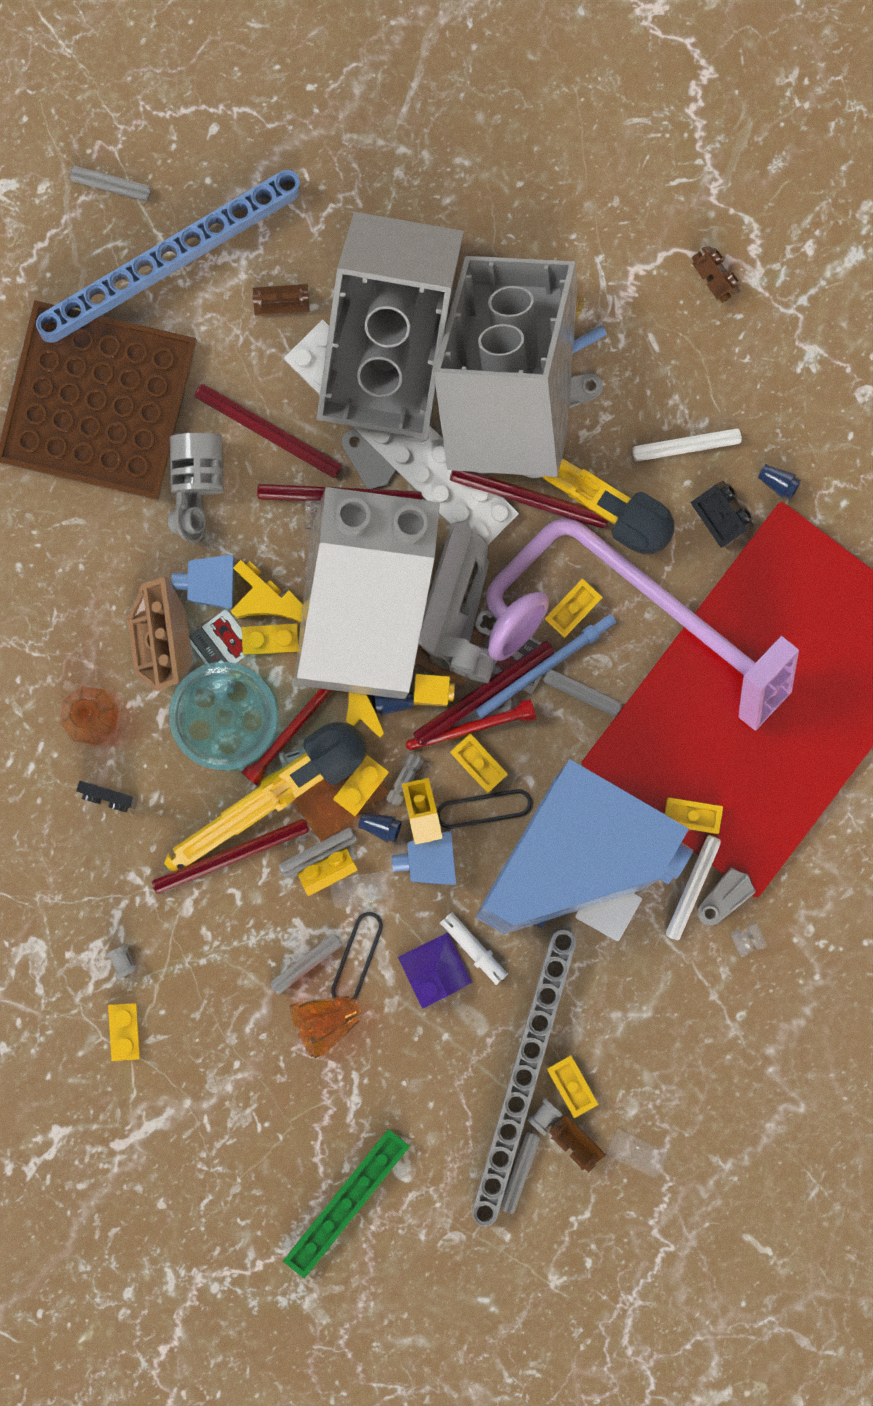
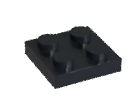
M79 781L76 792L83 793L81 798L83 800L96 804H101V801L105 800L110 802L109 808L122 812H127L128 808L135 809L139 799L83 781Z

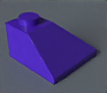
M448 932L398 957L422 1009L472 983Z

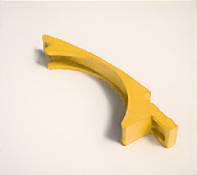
M240 560L233 567L253 587L230 611L237 619L270 615L284 617L301 623L303 605L289 590L281 598L279 594L282 591L272 581L269 580L265 583L258 576L261 574V571L250 561L245 564ZM348 692L347 723L355 726L361 720L381 739L384 732L367 695Z

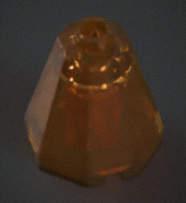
M81 686L63 700L60 724L74 742L98 745L105 738L116 732L119 707L105 689ZM87 709H88V710H89V715H88V717H87V718H83V717H82V713L85 712V711H87Z
M349 996L300 1000L289 1005L294 1026L298 1025L300 1031L298 1036L310 1057L314 1058L326 1054L359 1023L358 1015L361 1014L357 1001L355 999L351 1000Z

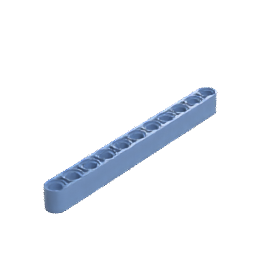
M291 170L277 173L46 310L36 320V327L40 337L48 343L61 340L293 202L300 194L298 175ZM284 182H291L295 185L289 191H285L280 187ZM260 196H268L271 198V201L268 204L262 205L257 202V199ZM237 210H245L248 213L242 219L233 216ZM213 224L224 226V229L219 233L209 230ZM190 238L200 240V243L195 247H190L186 244ZM166 252H174L177 255L172 261H165L162 258ZM143 266L153 268L152 272L148 275L138 273L139 269ZM119 280L129 282L125 289L121 290L114 287ZM96 294L105 296L104 301L99 304L92 303L91 298ZM72 308L81 310L80 315L76 318L68 317L67 313ZM54 322L57 324L56 329L52 332H45L43 330L46 323Z

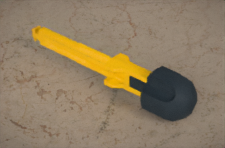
M563 458L558 477H541L566 492L576 502L614 524L612 529L613 539L635 552L641 554L656 553L664 549L672 539L674 519L670 510L644 492L635 493L632 498H629L587 470H581Z
M333 722L322 726L304 739L305 753L279 771L265 777L261 781L260 787L227 808L209 824L173 847L175 855L171 857L168 853L164 864L170 871L179 870L178 864H184L185 867L191 865L274 809H277L279 812L296 797L321 780L326 779L329 784L336 785L362 764L366 755V742L362 733L349 723Z

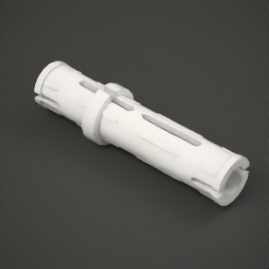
M453 911L439 923L475 961L474 965L476 968L480 967L495 985L509 974L492 957L493 952L491 950L487 951L454 915Z

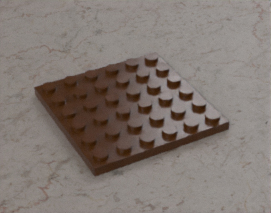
M34 300L1 434L0 463L158 500L170 454V436L175 433L197 339L99 316L61 340L48 343L40 337L36 327V320L40 314L55 305ZM70 309L67 316L76 318L80 315L81 311ZM54 322L46 323L43 330L45 332H52L56 329L57 324Z

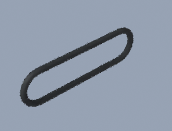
M513 789L444 802L438 807L437 815L439 824L442 827L453 829L523 816L530 811L532 800L526 791ZM514 793L523 794L528 801L524 811L452 825L445 824L440 818V812L445 806Z
M373 912L363 913L356 920L334 979L331 994L335 1002L341 1005H349L357 999L382 933V919ZM366 916H372L379 923L376 937L354 996L348 1001H342L338 999L335 993L337 983L361 920Z

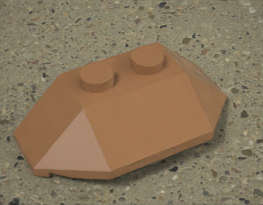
M162 577L141 584L139 588L140 593L134 601L127 619L134 673L155 691L181 685L193 663L186 609L169 579Z

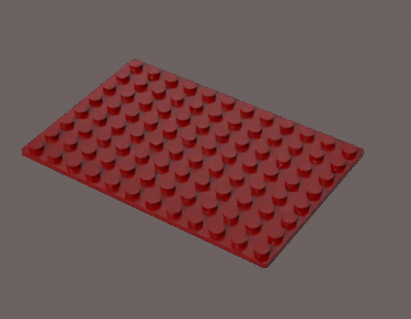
M780 502L775 506L696 610L695 614L755 663L781 636L799 650L792 693L755 731L738 717L744 675L683 627L581 762L582 767L663 814L665 813L667 798L723 806L719 834L688 830L682 843L699 855L708 835L720 839L721 844L712 866L724 875L730 868L748 874L756 890L752 897H759L873 747V570L784 502Z

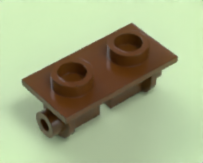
M710 246L703 247L701 249L705 253L704 255L698 252L691 257L694 261L692 265L703 280L711 274L713 275L714 279L706 285L716 300L720 299L724 303L731 298L729 292L732 294L741 292L737 286L740 284L738 278L732 271H727L723 266L722 262H724V259L716 248L712 249Z
M308 284L253 288L255 316L310 312Z
M567 1114L554 1124L549 1131L552 1135L551 1139L565 1152L569 1148L573 1151L570 1157L579 1165L582 1171L585 1169L589 1173L596 1166V1163L606 1156L597 1144Z

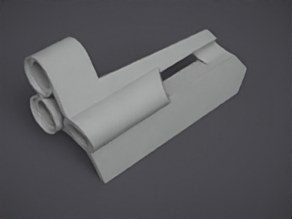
M460 521L451 524L426 602L418 643L430 654L429 659L436 666L478 682L489 683L496 660L490 657L488 649L470 644L489 564L487 559L488 547L480 535L472 532L468 521ZM476 561L478 567L466 604L461 606Z

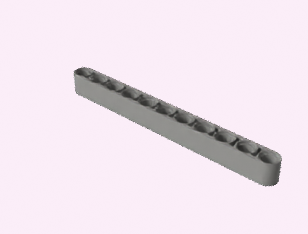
M559 929L552 933L472 1207L473 1219L480 1226L487 1227L492 1225L496 1221L576 946L575 936L566 929ZM567 934L570 937L571 941L567 949L560 950L556 947L555 939L558 935ZM552 961H559L563 966V971L559 976L554 977L548 974L547 967ZM545 988H551L555 992L554 1000L548 1004L541 1002L539 998L540 992ZM537 1015H543L547 1019V1025L543 1030H535L532 1027V1020ZM529 1042H535L539 1045V1053L535 1057H528L524 1054V1047ZM522 1069L529 1070L532 1074L530 1082L527 1084L518 1083L516 1080L518 1071ZM518 1096L524 1100V1106L521 1110L512 1111L508 1107V1102L512 1097ZM508 1123L516 1127V1133L513 1137L505 1138L500 1134V1129L504 1124ZM497 1151L506 1152L508 1154L507 1162L503 1165L495 1164L492 1160L494 1153ZM496 1178L500 1181V1188L496 1192H489L485 1189V1182L488 1179ZM487 1205L492 1208L493 1213L490 1218L481 1219L477 1216V1210L480 1206Z

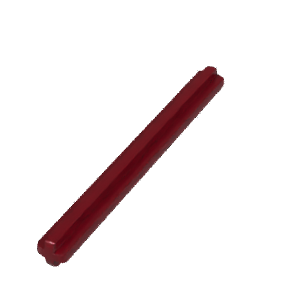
M200 384L194 396L201 402L328 476L336 478L340 473L342 464L209 386Z
M451 470L450 481L599 528H606L608 524L606 519L585 506L480 473Z
M259 484L257 487V497L261 500L320 502L326 487ZM330 487L422 500V492Z
M544 641L492 677L489 683L482 684L413 733L417 743L421 746L425 745L555 653L552 645L548 641Z
M300 819L152 881L153 889L156 894L163 893L309 832L308 825L304 819Z

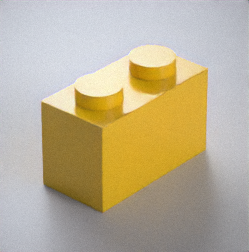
M416 674L414 705L447 708L448 701L453 702L455 684L449 683L450 677Z
M429 778L403 783L402 788L415 844L442 839Z

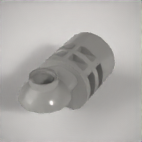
M184 433L170 436L171 493L176 494V510L170 512L168 526L172 533L179 534L183 540L190 543L199 542L205 533L206 517L202 507V495L224 492L222 435Z

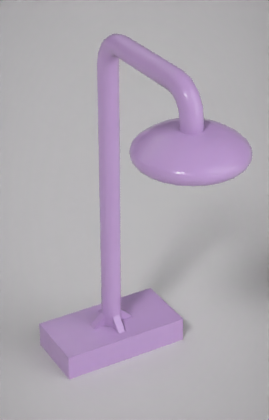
M563 518L552 521L545 526L493 579L488 587L486 596L488 608L498 619L490 634L488 652L492 659L501 661L512 656L531 638L542 623L549 608V598L543 592L538 591L524 595L509 607L503 601L504 592L555 539L562 535H570L744 675L738 717L756 731L792 693L799 650L781 636L755 663L606 541L577 520Z

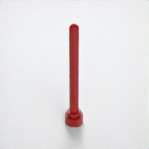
M319 689L256 763L253 761L251 765L247 764L241 773L258 787L264 779L263 775L266 773L265 769L332 690Z
M532 700L520 701L521 704L517 705L516 709L448 728L423 746L419 745L415 738L410 739L406 742V748L408 750L419 749L518 719L520 722L526 720V723L535 721L537 717Z

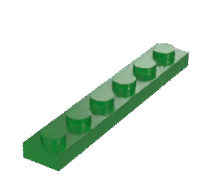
M388 1128L282 1262L305 1279L409 1149L410 1145Z

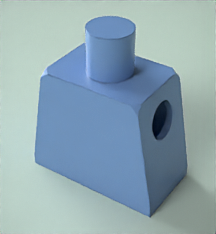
M224 555L188 561V573H172L171 585L174 590H188L187 600L191 603L232 610L234 608L235 570L233 567L235 566L234 555Z
M451 831L442 833V839L415 844L414 841L407 842L408 854L392 855L393 872L410 870L411 882L456 884Z

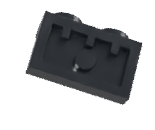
M725 481L715 484L690 502L720 548L754 527L751 513L746 507L740 505L736 499V491L730 484H726Z

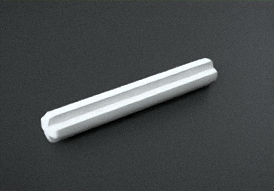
M731 429L638 445L633 447L632 452L634 460L638 462L741 443L742 437L739 429Z
M711 835L706 837L666 931V936L671 939L679 940L721 844V840Z

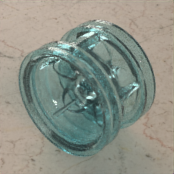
M216 662L195 669L177 686L169 706V725L176 744L192 761L211 769L234 770L252 764L271 746L278 729V706L271 689L255 672L235 663ZM233 682H241L247 688V695L241 702H233L227 695V689ZM201 688H210L215 694V701L208 708H201L195 702V694ZM223 709L227 713L232 712L233 717L229 718L231 722L227 725L225 722H218L217 717L221 716L219 712ZM257 711L261 714L263 722L258 730L249 731L244 727L243 717L247 712ZM204 720L210 725L211 731L206 739L199 741L192 737L190 728L195 721ZM228 734L235 735L240 742L238 751L232 755L223 753L220 748L221 739Z

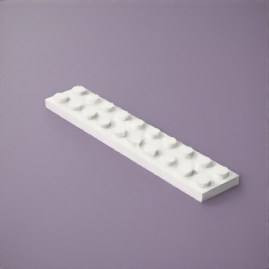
M323 319L284 357V361L319 395L329 325ZM351 426L416 491L422 492V497L426 501L440 502L439 514L450 525L455 522L468 521L472 532L480 535L487 546L519 515L503 497L450 481L451 470H447L443 438L431 426L429 427L427 439Z

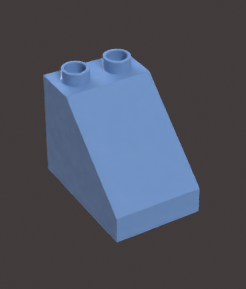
M569 759L552 782L474 918L502 934H507L644 890L658 880L669 884L673 878H678L693 852V849L681 843L689 828Z

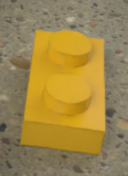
M582 578L544 620L565 638L603 597Z
M297 624L241 627L243 655L298 652Z
M471 733L450 752L486 793H489L508 775Z
M367 755L333 800L356 816L388 775L389 771Z
M667 798L664 814L689 828V830L719 834L723 806Z
M344 848L339 852L332 853L329 857L314 865L307 866L297 875L305 892L310 896L358 870L347 848Z
M137 1003L108 1005L111 1061L140 1059Z
M571 1055L546 1068L574 1118L599 1105Z

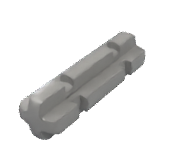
M415 754L409 756L406 762L407 766L403 767L393 785L395 787L394 790H391L387 796V801L395 806H400L404 799L402 784L414 781L417 776V769L420 770L424 763V760Z

